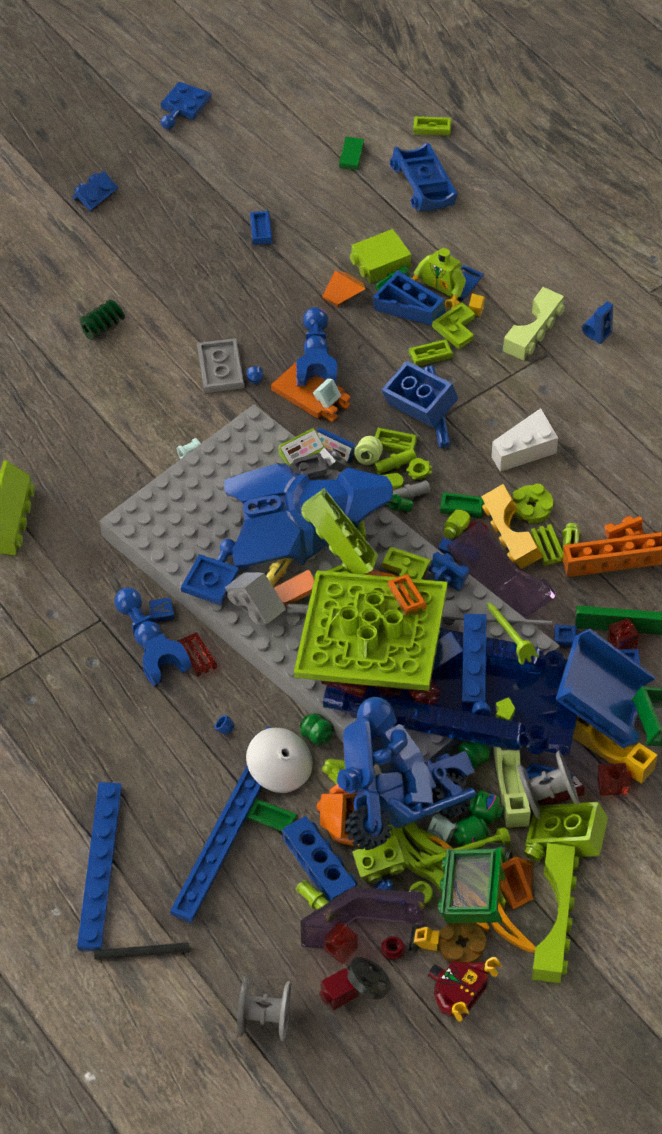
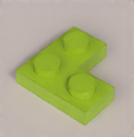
M461 302L434 320L432 327L457 349H461L474 340V334L465 325L475 319V313Z
M391 546L382 562V568L399 573V577L408 574L411 579L420 580L424 579L431 565L430 559Z

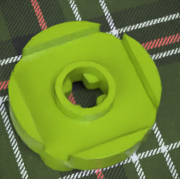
M538 483L527 485L513 492L512 498L518 508L514 513L517 519L528 520V523L531 524L541 523L548 519L553 510L554 502L552 495L544 489L543 485ZM529 502H535L536 506L533 507L532 505L527 504Z

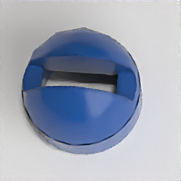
M259 366L247 369L249 381L254 384L260 383L263 379V369Z
M483 701L474 703L472 707L474 719L483 721L491 716L488 703Z
M222 715L215 724V729L225 735L230 734L234 728L233 720L227 715Z

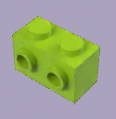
M396 835L386 839L387 841L374 849L365 850L364 848L352 851L360 877L365 882H378L382 879V876L387 874L396 875L402 873L404 868L409 867L402 842Z

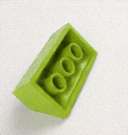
M3 460L0 471V554L17 555L18 547H22L23 535L21 534L22 530H26L27 527L26 514L30 513L31 510L30 497H34L35 485L32 484L29 474Z

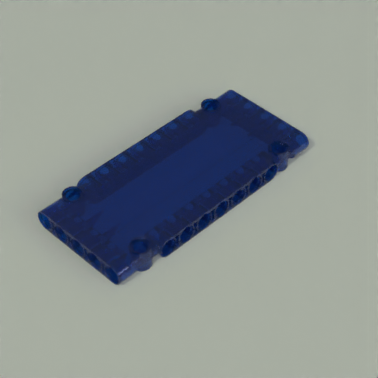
M440 628L439 639L451 632L463 649L464 632ZM486 637L485 702L488 703L491 711L490 717L473 714L472 707L474 703H462L463 651L433 670L429 691L371 685L365 687V685L328 681L323 698L324 708L348 712L351 717L357 718V710L362 702L371 697H380L387 700L394 709L397 723L393 725L394 727L401 724L404 729L508 750H519L524 747L532 754H541L543 752L556 754L560 750L562 755L569 756L578 717L556 700L568 659H564L562 653L550 651L543 655V651L535 647L539 657L536 658L532 655L531 662L525 659L524 664L521 665L518 662L517 645L515 642ZM509 697L515 707V716L512 721L496 718V702Z

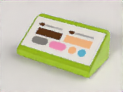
M312 428L279 445V456L287 465L291 466L293 460L318 454L324 448V445L317 432Z

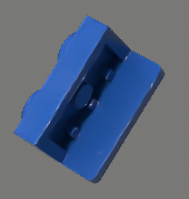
M102 171L100 174L94 173L88 178L89 182L87 184L81 183L74 189L76 193L72 198L74 200L79 198L85 207L91 211L116 192L118 186L105 171Z

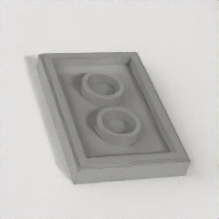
M236 338L197 343L204 393L245 388Z

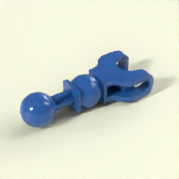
M312 307L303 316V324L310 332L306 333V341L303 347L305 355L301 356L296 362L297 386H306L307 380L315 376L322 377L325 381L333 379L336 384L337 361L327 354L329 346L326 341V333L322 332L328 324V316L323 309Z
M130 587L119 590L115 595L114 604L121 614L129 615L133 621L132 633L136 642L144 648L143 672L150 684L156 686L161 683L159 668L165 664H173L181 672L190 670L191 661L183 645L177 641L166 639L160 626L153 622V617L151 615L145 617L140 609L142 605L140 593Z

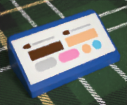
M318 428L317 434L324 447L331 451L333 449L336 450L350 464L355 458V444L323 428Z

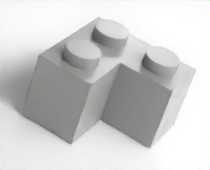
M243 573L225 587L229 600L236 606H246L249 610V617L257 624H268L286 610L265 573Z

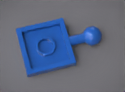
M178 82L161 102V109L171 112L170 115H164L161 118L162 127L167 130L172 129L176 123L175 119L179 115L194 120L211 100V93Z
M224 539L220 543L221 552L216 560L199 554L181 585V592L222 605L228 594L225 587L234 581L239 574L238 567L225 563L228 556L233 555L232 549L236 542L232 539Z

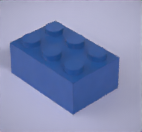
M408 361L402 365L381 390L388 405L432 428L437 425L459 399L452 383Z

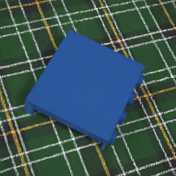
M589 628L574 638L556 700L616 744L625 748L637 742L640 736L633 729L638 712L631 699L641 687H645L647 683L654 681L656 677Z

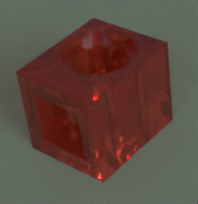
M629 618L609 625L607 641L617 649H637L639 633Z
M626 763L598 765L596 777L599 795L627 794L628 785H632V776L630 771L627 772Z
M340 921L324 937V951L341 964L358 948V935Z

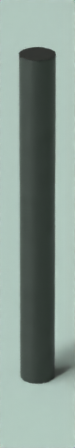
M186 942L94 950V959L190 952V944Z

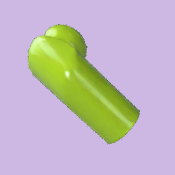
M327 759L322 766V771L329 775L333 768L345 769V761Z

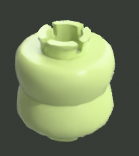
M374 436L363 437L355 448V457L358 462L363 465H373L376 463L383 452L382 443Z

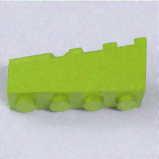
M325 488L304 502L301 508L303 517L307 522H311L316 527L315 531L318 536L328 542L331 552L335 556L338 555L344 568L349 573L365 574L373 570L378 554Z

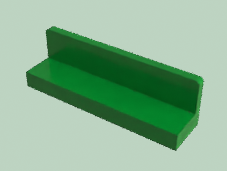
M577 605L575 626L581 629L590 628L593 630L662 635V612Z

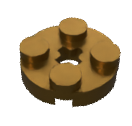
M449 923L440 931L438 941L439 952L447 962L477 963L482 958L486 948L485 934L476 923ZM460 939L467 941L466 947L456 945V943Z

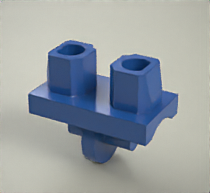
M436 552L433 554V561L428 571L435 575L434 581L448 582L449 586L460 591L465 580L468 578L470 569L465 565L457 566L454 563L453 557L448 553L442 555Z

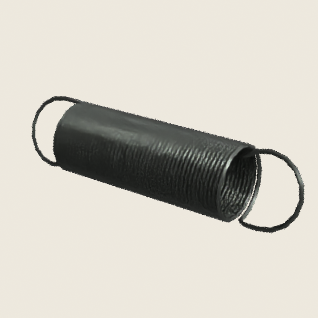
M422 924L421 927L412 926L408 954L409 951H412V947L416 948L415 952L418 953L419 946L414 943L416 929L422 928Z

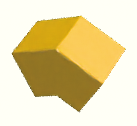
M472 294L469 309L475 313V316L480 317L486 298Z
M429 927L416 929L414 943L422 949L437 951L440 931L432 930Z

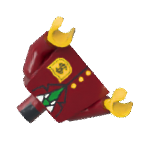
M492 957L486 962L478 963L452 961L446 970L434 964L428 973V977L436 981L434 995L440 1012L455 1017L458 1022L463 1021L487 989L489 975L487 974L490 973L493 977L498 975V971L495 968L502 967L499 960Z

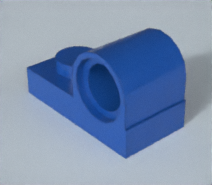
M606 301L582 325L583 333L599 344H602L612 333L613 304Z

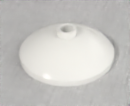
M284 728L265 729L252 739L247 749L246 761L252 777L261 786L277 793L295 791L308 780L313 765L311 752L304 740L290 730ZM281 752H285L287 757L283 756Z

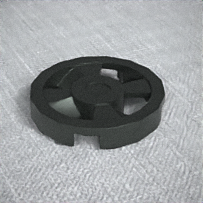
M355 957L347 966V970H350V973L347 975L348 979L361 994L365 995L369 992L374 995L372 999L377 1000L382 999L390 991L391 984L388 976L373 961L363 957ZM378 982L382 986H385L384 990L379 989V987L377 986Z

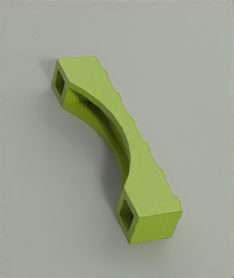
M547 843L544 876L555 893L558 916L550 933L535 948L532 980L561 983L562 975H567L568 961L563 959L564 953L569 954L570 939H566V932H571L572 918H568V912L573 911L575 897H570L571 890L575 891L577 876H572L573 870L578 869L579 856H574L575 846Z

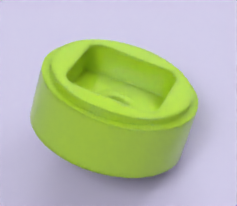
M418 881L410 887L409 896L413 903L426 905L431 901L433 891L428 883Z

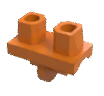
M628 516L622 520L621 524H607L604 527L607 539L643 535V519L640 516L636 518Z

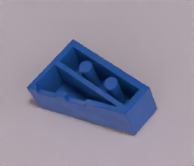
M397 271L373 296L375 311L432 326L434 320L446 313L443 298L400 271Z

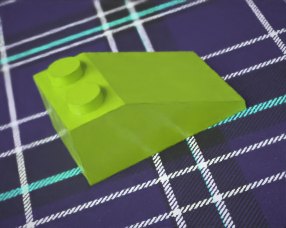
M599 802L539 805L541 809V817L539 819L536 818L533 812L526 844L531 845L532 842H536L543 846L544 850H547V843L575 846L574 856H600L608 817Z

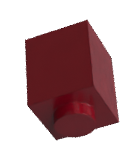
M346 967L321 981L320 997L326 1005L329 1004L333 1011L358 997V991L348 979L347 975L349 972Z

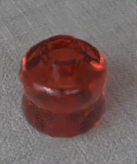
M431 678L429 691L408 689V693L414 698L416 705L419 707L426 706L430 708L434 706L435 702L439 701L438 697L441 694L440 688L434 684L433 678Z

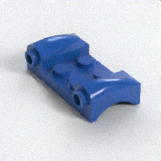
M425 143L411 151L394 147L393 155L390 159V167L396 173L403 171L413 188L414 193L413 197H411L412 208L419 212L455 205L458 193L430 143Z

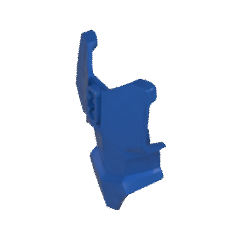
M273 464L224 480L227 497L231 496L242 502L244 523L232 549L234 565L239 570H247L252 565L283 558H292L301 565H305L309 558L324 547H329V544L325 539H321L315 531L316 527L311 522H307L303 517L301 508L304 502L325 488L358 529L359 523L364 518L391 501L393 487L387 476L367 473L350 467L339 473L337 479L310 480L307 475L295 473L289 465Z

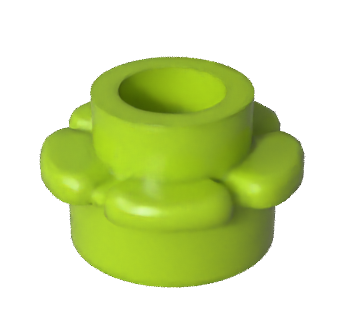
M532 842L531 845L525 844L526 849L523 854L527 858L540 862L546 856L543 852L544 847L536 842Z

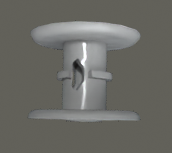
M560 750L556 752L559 769L548 773L543 771L542 775L530 779L525 768L522 765H518L521 782L537 819L541 817L538 801L547 797L553 799L555 794L568 790L573 802L580 804L572 777Z
M244 976L238 1005L237 1037H241L244 1034L247 1020L260 1021V1024L265 1025V1022L279 1023V1039L285 1042L290 1013L291 981L286 982L282 999L268 997V994H264L263 997L250 995V982ZM259 1001L270 1002L271 1004L266 1005L262 1004Z

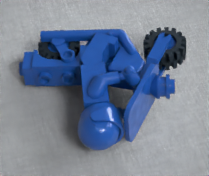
M371 697L362 702L357 710V720L345 728L343 733L345 769L340 770L337 777V783L341 789L350 794L358 793L354 799V811L348 816L349 819L346 820V825H349V827L345 829L346 832L351 833V835L347 836L349 840L354 839L352 844L354 846L359 844L358 848L361 850L364 848L365 850H371L384 844L391 835L388 832L392 830V826L394 828H402L437 813H440L443 817L446 816V818L454 817L465 811L471 803L468 800L476 796L473 788L465 787L467 784L466 780L460 781L462 778L475 772L466 751L451 757L448 753L436 758L437 762L433 764L431 760L423 763L425 760L421 755V751L404 727L398 724L392 728L397 723L394 709L387 700L380 697ZM377 764L381 770V774H377L375 776V770L373 766Z

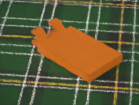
M296 362L271 384L272 391L317 419L324 416L330 422H334L338 418L335 414L338 409L333 406L334 404L339 405L344 410L351 406V403L348 402L351 396L344 393V389L336 385L341 397L329 408L323 407L321 402L316 400L313 392L325 379L315 376L307 380L306 386H297Z

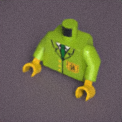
M441 248L433 255L429 254L421 260L414 271L415 275L411 279L420 284L419 278H421L422 282L452 297L444 303L445 308H450L451 304L452 308L460 304L458 297H461L466 279L462 273L461 262L450 256L449 249Z

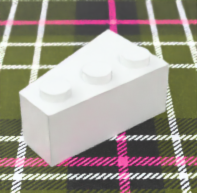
M541 408L493 441L492 459L500 472L557 454L558 436Z

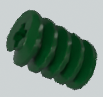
M107 300L99 308H94L86 316H82L80 318V325L86 337L93 340L94 335L100 336V330L106 332V326L112 328V322L118 324L119 319L124 320L125 314L115 301Z

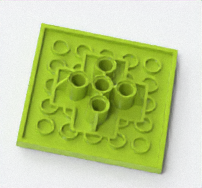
M317 570L294 667V678L429 691L448 582L411 579L426 602V609L422 610L419 608L417 613L411 611L410 615L406 616L388 587V581L397 577ZM403 581L402 583L409 592V595L411 596L412 600L414 601V603H417L407 584L405 583V581ZM395 584L396 587H397V589L399 590L400 594H401L402 597L404 598L405 602H406L407 605L409 606L408 602L406 601V599H405V597L403 596L402 592H401L400 589L398 588L397 584Z

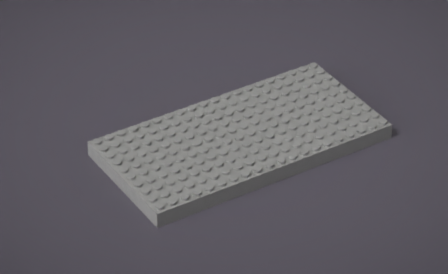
M254 404L99 520L101 536L310 715L318 713L323 719L330 721L333 726V734L342 742L345 728L357 720V710L361 703L371 697H380L387 700L394 709L397 723L392 728L401 724L421 751V755L425 760L423 763L429 760L432 761V764L436 763V758L447 753L449 755L453 753L461 743H464L496 715V702L508 697L512 701L558 661L560 646L533 624L509 623L523 641L529 640L534 645L539 655L538 658L532 655L531 662L525 659L524 664L521 665L518 662L516 643L499 622H487L485 702L490 707L491 716L486 720L478 721L473 718L472 714L474 703H462L463 651L433 670L429 691L371 685L365 687V685L298 679L294 678L293 672L306 619L305 613H288V606H286V610L268 624H257L249 617V610L246 606H236L229 600L228 596H226L222 605H218L181 592V585L199 554L216 560L221 552L220 543L224 539H232L236 542L244 523L243 504L236 498L227 497L224 480L273 464L287 465L279 456V445L291 440L295 436ZM323 459L327 468V474L309 479H337L341 472L331 468ZM381 506L364 518L366 541L378 554L373 570L389 572L399 577V573L382 568V562L390 546L430 559L431 563L434 553L439 552L444 555L384 506ZM324 547L309 558L305 565H301L293 559L286 569L285 576L280 578L274 587L307 570H310L312 576H315L317 570L327 571L341 565L343 561L338 555L335 556L329 547ZM233 555L228 556L225 563L235 566ZM277 560L252 565L247 570H239L237 578L243 573H265L267 575L270 571V565ZM427 571L423 580L434 581L435 575ZM470 574L460 591L448 585L443 615L487 614V617L495 618L488 610L487 603L490 602L495 605L504 618L525 619ZM311 594L292 604L309 605ZM442 619L439 639L451 632L463 649L464 620ZM377 764L374 765V769L381 774L379 766Z

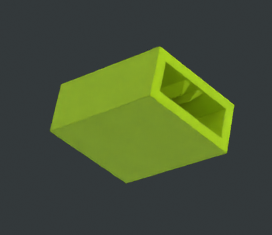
M393 229L351 245V262L357 265L361 276L365 277L369 284L386 278L388 273H394L402 266H406L408 269L411 268V253Z

